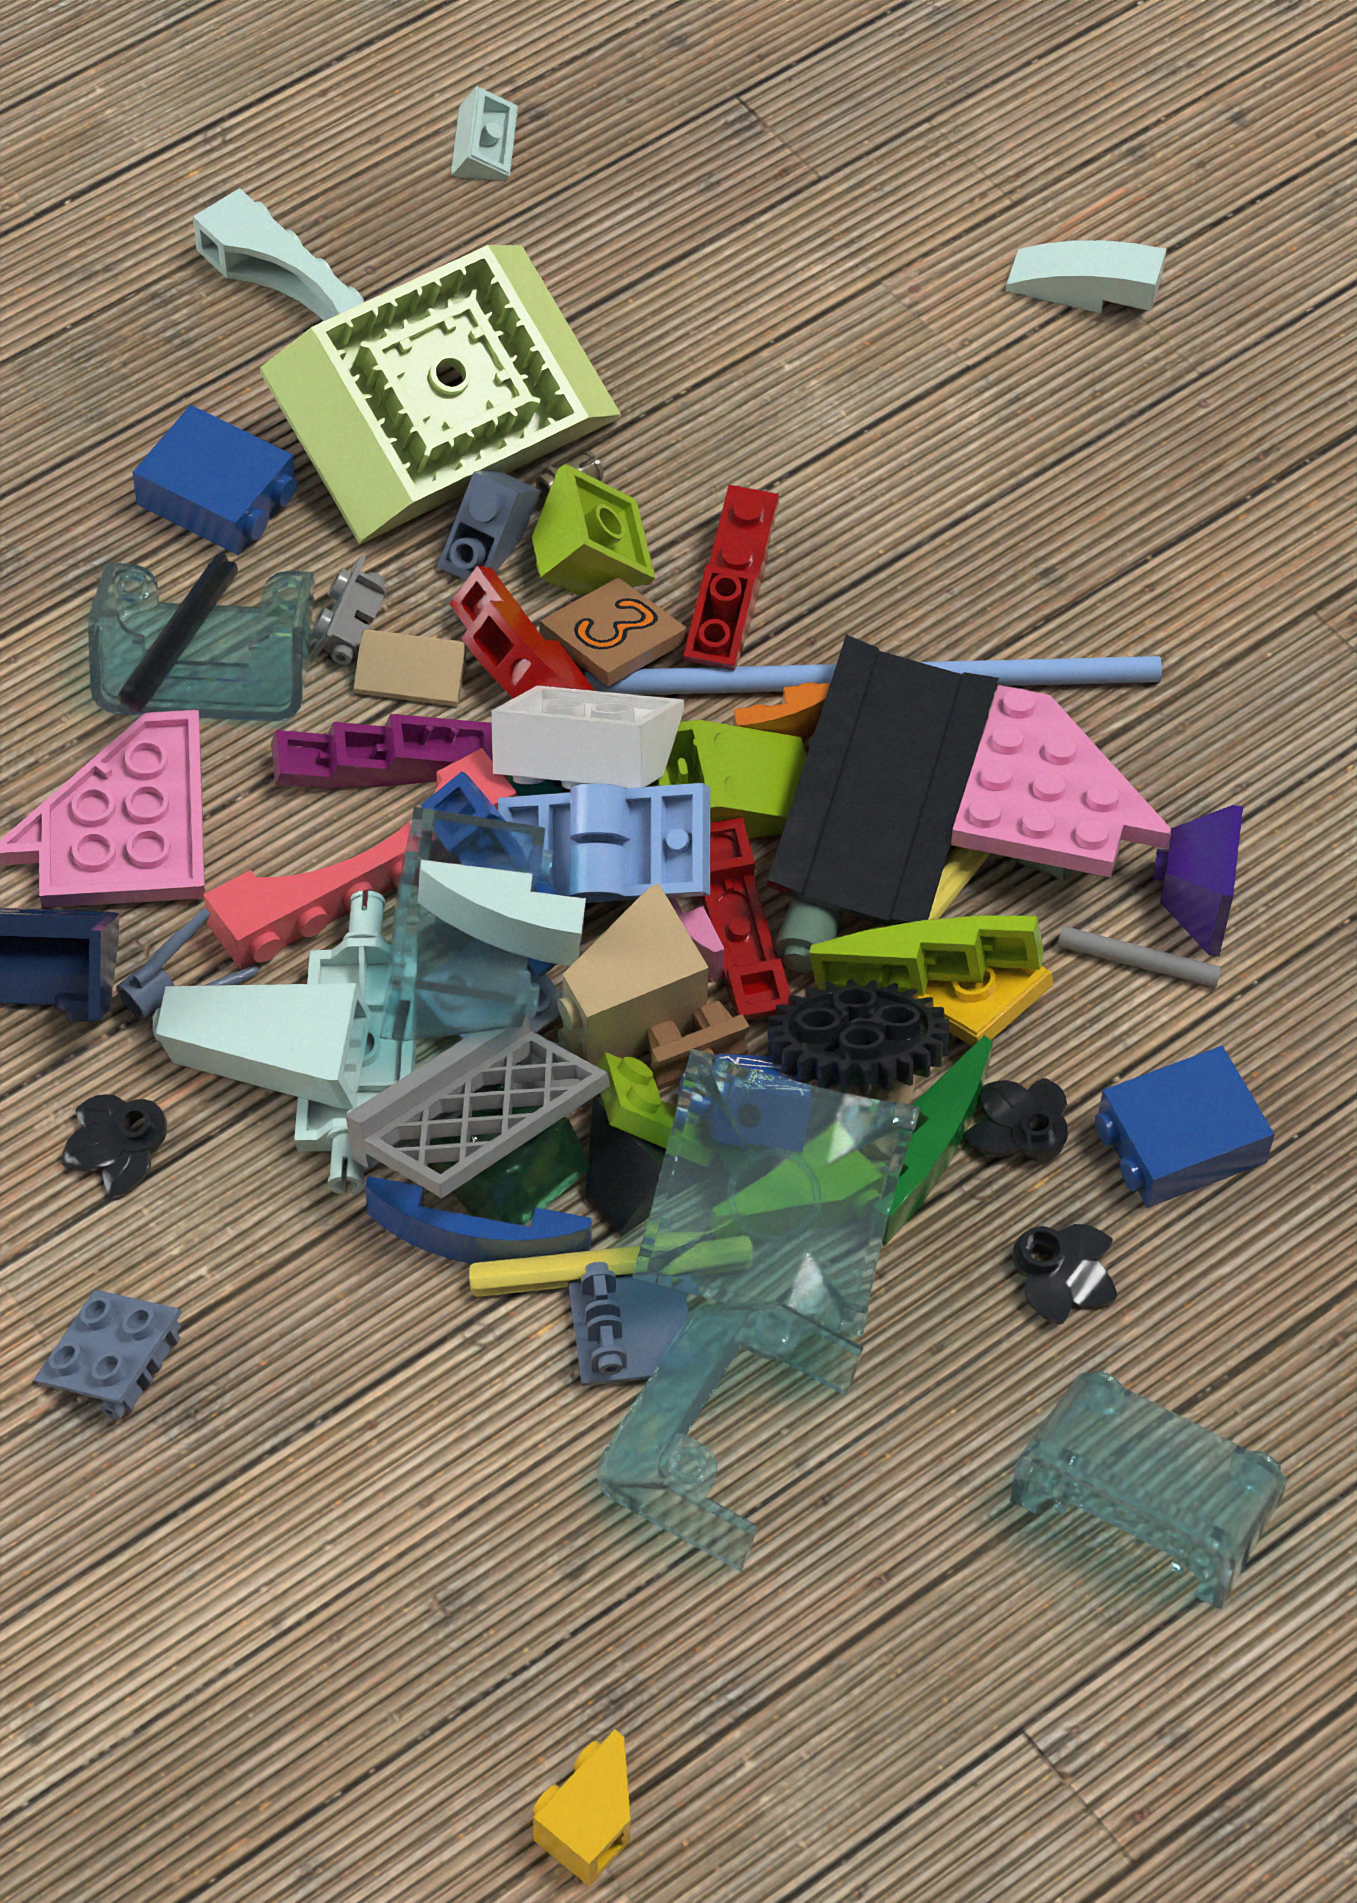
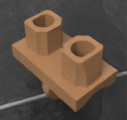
M717 1000L700 1007L693 1013V1024L697 1032L682 1037L674 1021L668 1020L650 1027L647 1030V1046L651 1056V1070L658 1091L679 1083L682 1074L711 1077L714 1058L718 1054L748 1055L745 1035L749 1032L750 1026L743 1014L732 1018L721 1002Z

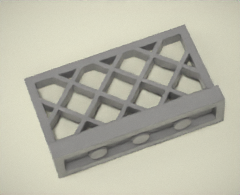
M513 1007L346 1114L353 1160L368 1169L381 1162L440 1198H443L610 1086L608 1072L532 1032L529 1015ZM535 1055L546 1061L545 1064L528 1065L535 1060ZM576 1078L581 1080L574 1086L553 1087L554 1080ZM545 1081L544 1088L513 1090L514 1083ZM498 1084H505L504 1091L487 1092ZM543 1105L534 1113L512 1115V1107ZM503 1108V1115L472 1117V1110ZM457 1111H463L462 1118L446 1119ZM501 1133V1135L491 1141L470 1142V1135ZM461 1136L460 1143L429 1145L430 1138ZM414 1139H420V1146L403 1147ZM459 1161L442 1174L427 1167L428 1163Z

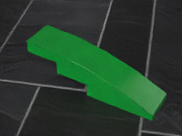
M985 1035L911 1107L908 1130L910 1137L892 1154L889 1175L891 1186L872 1204L869 1233L884 1245L890 1242L922 1206L950 1165L963 1139V1134L973 1119L980 1098V1092L989 1070L993 1041Z

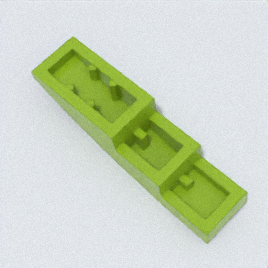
M979 915L921 920L865 930L812 944L809 956L817 990L826 991V982H831L838 988L846 987L848 979H853L857 986L865 987L869 981L876 980L877 988L884 989L892 983H898V992L903 993L911 989H917L918 996H924L928 980L982 983L986 967L1040 970L1044 950L1038 916Z

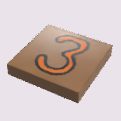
M619 577L539 621V633L544 639L559 641L573 661L607 687L687 642V627Z

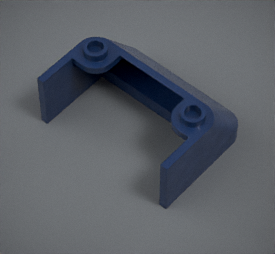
M0 907V1003L55 1005V1009L66 1011V1020H100L111 1009L119 941V913L90 910Z

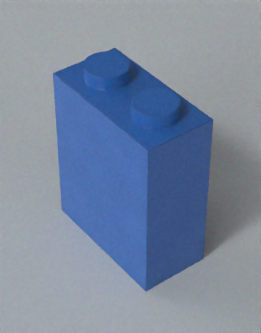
M190 405L132 472L137 505L237 555L244 550L251 540L255 541L261 537L266 529L269 518L280 505L285 506L290 502L297 487L292 454L193 405Z
M1223 1045L1104 1089L1098 1114L1095 1115V1126L1100 1139L1106 1146H1113L1120 1159V1170L1126 1185L1131 1191L1137 1190L1147 1208L1267 1163L1275 1135Z

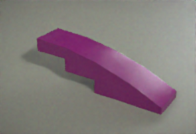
M390 714L385 726L333 722L328 734L276 730L271 741L276 786L348 788L386 787L437 782V771L481 748L493 761L492 723Z

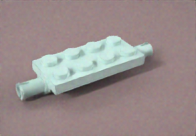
M358 891L351 895L349 933L332 950H310L307 984L356 983L372 1013L354 1109L415 1071L420 992L417 990V987L421 983L422 968L420 948L397 949L386 942L385 938L381 935L385 899L381 894L374 891H368L367 908L363 906V891ZM298 1097L294 1138L297 1152L332 1151L330 1176L328 1177L329 1189L335 1193L346 1195L347 1179L351 1181V1195L360 1193L365 1185L364 1166L353 1160L345 1116L354 1109H341ZM410 1142L403 1147H410Z

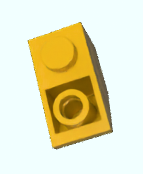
M616 1729L601 1744L597 1740L591 1742L575 1761L573 1766L575 1773L561 1788L556 1784L550 1786L541 1795L532 1810V1813L535 1815L533 1817V1840L587 1886H590L630 1843V1806L624 1736Z

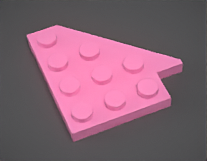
M998 685L953 826L951 845L1106 877L1112 876L1121 840L1167 849L1171 828L1051 695Z
M199 710L144 713L0 840V865L39 863V896L42 908L204 898L205 864Z

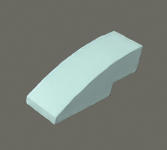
M1073 240L1021 248L1017 251L1006 284V291L1098 313L1102 312L1105 301L1151 311L1162 278L1167 249L1137 243L1105 240Z
M421 860L418 903L443 921L476 939L505 951L539 961L571 966L579 958L585 898L531 892L533 874Z

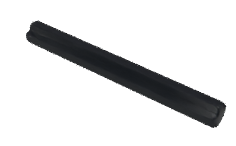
M220 554L216 555L211 563L208 564L118 693L120 704L128 705L130 711L136 713L141 712L146 704L150 702L237 575L238 567L236 562H230L226 555Z

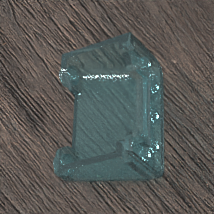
M106 563L88 616L90 690L93 700L100 708L107 712L124 715L199 710V718L283 721L293 717L301 707L305 688L315 596L314 572L283 571L269 577L264 584L262 592V607L215 605L150 702L146 704L141 712L134 713L130 711L128 705L120 704L118 693L181 604L159 603L157 580L151 571L143 566L127 563Z
M414 807L398 883L380 1039L404 1042L522 1027L525 1017L535 1018L540 984L530 983V972L527 971L528 957L505 951L476 939L443 921L418 903L421 860L530 873L533 874L531 892H536L538 883L548 884L553 851L543 850L544 827Z
M1094 1371L1093 1373H1081L1076 1377L1027 1443L1017 1460L1010 1501L1035 1514L1045 1500H1056L1054 1509L1064 1515L1070 1504L1083 1509L1174 1556L1171 1570L1182 1575L1187 1567L1199 1580V1586L1194 1596L1222 1609L1283 1497L1286 1488V1478L1281 1472L1280 1464L1270 1455L1260 1451H1249L1122 1387L1121 1383L1110 1374Z

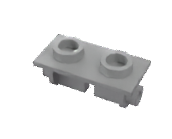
M361 555L350 571L341 568L336 575L327 596L335 599L330 610L325 607L322 609L310 632V635L317 639L309 657L310 659L314 660L322 649L332 653V659L341 665H349L352 660L358 659L362 631L370 630L371 626L357 620L354 616L356 615L372 623L387 593L384 585L385 579L381 575L374 572L366 574L360 571L366 558L365 556Z

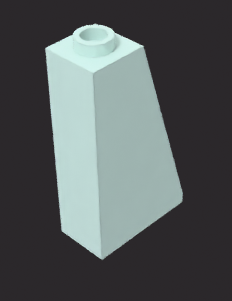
M356 983L165 986L161 1008H157L154 1012L153 1033L155 1039L161 1042L171 1061L175 1064L333 1107L354 1109L372 1013Z

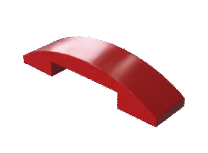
M743 817L710 823V895L702 896L704 909L725 949L723 980L737 1016L743 1014L746 1020L776 1015L777 1004L788 1005L790 991L781 958H776L754 876V857Z

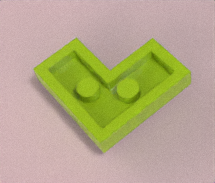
M604 1052L596 1066L608 1072L610 1086L600 1092L609 1124L708 1166L718 1150V1146L707 1116L699 1110L678 1108L661 1100L652 1070L640 1060L629 1056L621 1059Z

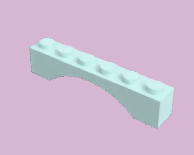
M240 188L193 216L196 250L226 278L253 282L276 289L300 301L323 321L364 303L360 293L354 287L344 285L333 274L332 269L322 258L316 259L303 247L300 239L292 230H285L272 218L269 210L260 201L254 202Z

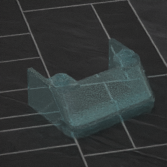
M776 1301L710 1303L695 1308L686 1318L602 1453L597 1471L599 1487L607 1497L740 1572L747 1562L758 1525L707 1497L716 1480L718 1471L717 1461L709 1448L687 1436V1433L740 1347L764 1359H780L845 1396L852 1385L864 1349L859 1344L806 1315Z

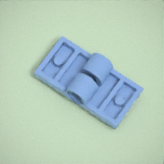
M594 783L573 786L570 788V793L498 798L499 813L537 862L557 895L585 898V903L637 900L649 887L660 884L667 898L710 895V787L704 783L624 788L613 784Z

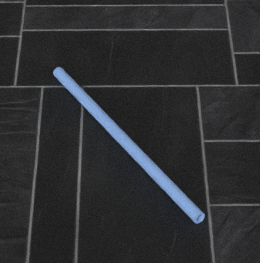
M1160 656L921 662L960 674L966 672L998 677L997 686L1161 682L1162 676ZM836 664L736 666L735 670L720 667L638 669L609 687L586 670L585 678L595 691L631 695L783 692L784 687L798 686L807 682L817 684L831 683Z

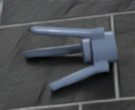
M202 909L181 930L176 931L143 966L116 986L117 993L123 1003L140 1020H146L157 1008H161L165 986H174L171 978L161 967L210 917V912L207 909ZM250 966L204 986L237 985L256 976L258 968Z

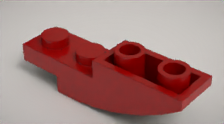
M728 484L709 565L706 564L683 655L684 661L730 670L736 669L751 624L768 560V546L779 505V494Z
M477 566L449 604L467 628L461 639L513 699L537 685L595 691L560 642L545 640L494 570L491 567Z

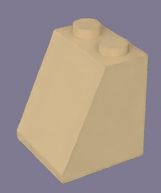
M660 884L649 887L563 973V998L557 1001L563 1020V1027L558 1029L559 1041H561L567 1051L595 1066L604 1052L624 1059L627 1056L635 1057L649 1051L647 1046V1030L666 1020L674 1021L682 1037L697 1031L693 1024V1013L700 1007L707 1005L709 967Z

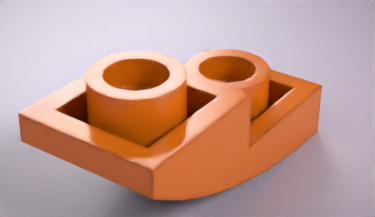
M807 682L798 686L784 687L783 703L781 705L768 706L757 704L748 708L734 709L733 725L802 737V740L807 739L815 731L830 683L817 684Z

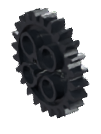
M848 979L846 987L838 988L831 982H826V991L820 992L814 988L807 987L805 988V998L789 995L788 1005L777 1004L776 1015L769 1016V1027L767 1028L768 1053H772L773 1065H782V1073L784 1075L798 1073V1083L800 1084L814 1079L817 1080L818 1090H823L831 1084L839 1085V1091L842 1094L849 1091L851 1086H859L864 1094H869L873 1085H880L886 1091H892V1082L894 1081L911 1086L913 1085V1074L928 1078L930 1076V1067H941L942 1056H948L949 1019L944 1018V1008L933 1007L932 997L918 999L917 989H911L903 993L898 992V983H892L883 989L877 988L876 980H871L865 987L857 986L853 979Z

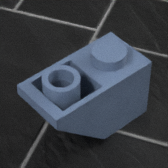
M498 470L474 471L437 567L464 580L468 579L477 566L491 567L496 573L523 538L541 490Z

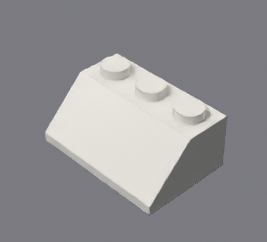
M537 685L491 711L493 774L513 776V781L520 784H537L545 781V779L562 781V786L568 789L576 785L594 783L613 784L624 788L646 787L664 775L683 715L684 699Z

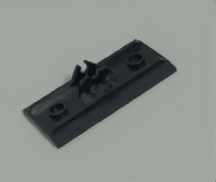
M846 634L766 886L794 899L888 926L928 920L951 844L953 826L978 751L999 678L966 672L960 674L882 652L878 647Z

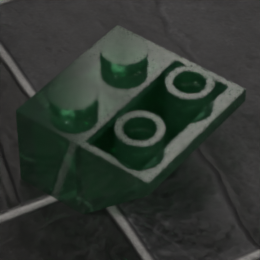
M496 1084L486 1092L504 1091L505 1084ZM543 1105L512 1107V1115L534 1113ZM503 1108L472 1110V1117L503 1115ZM462 1113L460 1116H458L456 1119L462 1118L463 1113ZM563 1117L452 1191V1194L472 1216L524 1226L533 1218L535 1208L544 1209L587 1172L591 1166L570 1120L567 1117ZM501 1133L470 1135V1142L491 1141L501 1135ZM461 1136L432 1138L429 1145L460 1143ZM459 1161L428 1163V1167L442 1174Z

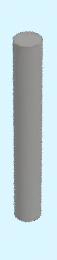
M1062 926L1057 947L1214 988L1217 987L1222 967L1066 926Z

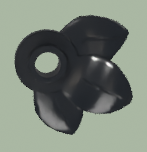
M1042 1078L1032 1084L1028 1090L1019 1083L1009 1080L990 1082L982 1087L980 1102L983 1112L987 1117L964 1132L963 1138L969 1146L994 1157H1003L1020 1151L1026 1158L1033 1161H1047L1061 1153L1068 1138V1127L1063 1117L1067 1107V1100L1063 1089L1058 1084L1047 1078Z
M112 1094L97 1095L89 1098L75 1110L80 1123L84 1127L75 1131L67 1140L61 1163L64 1168L74 1171H97L102 1169L106 1193L110 1199H116L130 1192L148 1175L151 1168V1152L158 1149L166 1137L167 1119L162 1109L150 1100L136 1099L127 1103ZM145 1118L141 1129L135 1132L130 1131V1128L136 1121Z
M1074 1224L1059 1232L1046 1226L1034 1227L1024 1232L1014 1245L1013 1262L1020 1274L1026 1277L1025 1297L1030 1306L1049 1322L1063 1324L1069 1316L1072 1305L1078 1308L1095 1309L1113 1303L1117 1298L1115 1285L1107 1271L1098 1262L1110 1249L1113 1239L1101 1230L1084 1224ZM1035 1253H1044L1051 1260L1038 1261L1031 1256Z

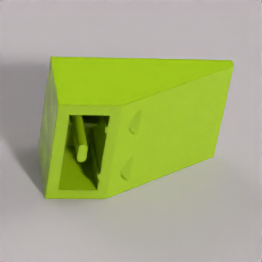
M700 719L680 722L664 775L652 782L650 787L704 783L710 787V823L743 817L748 839L782 834L807 758L802 737Z

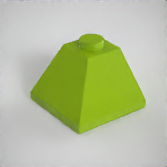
M567 464L561 466L556 473L532 535L537 559L536 568L540 577L546 582L562 587L576 595L590 593L617 577L631 587L648 585L656 578L637 500Z

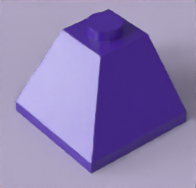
M1231 805L1171 828L1168 848H1157L1153 880L1162 881L1160 903L1203 950L1212 956H1220L1233 900L1243 806Z

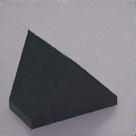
M594 1096L586 1200L622 1237L708 1177L709 1168L610 1125L603 1100Z

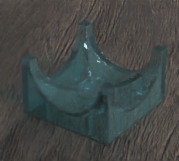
M691 1049L657 1188L637 1257L633 1280L854 1337H862L868 1316L874 1275L891 1205L908 1145L915 1130L920 1107L898 1101L889 1102L850 1095L792 1081L731 1063L711 1053Z

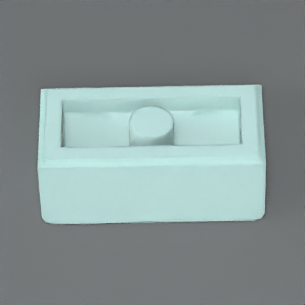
M478 86L473 89L459 107L451 175L459 178L506 181L510 177L517 105Z

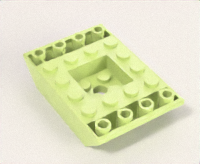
M487 245L308 329L259 369L359 545L465 494L474 471L498 470L506 474L621 417L620 411L522 245ZM441 366H452L461 373L463 382L455 387L446 386L438 380L436 369Z

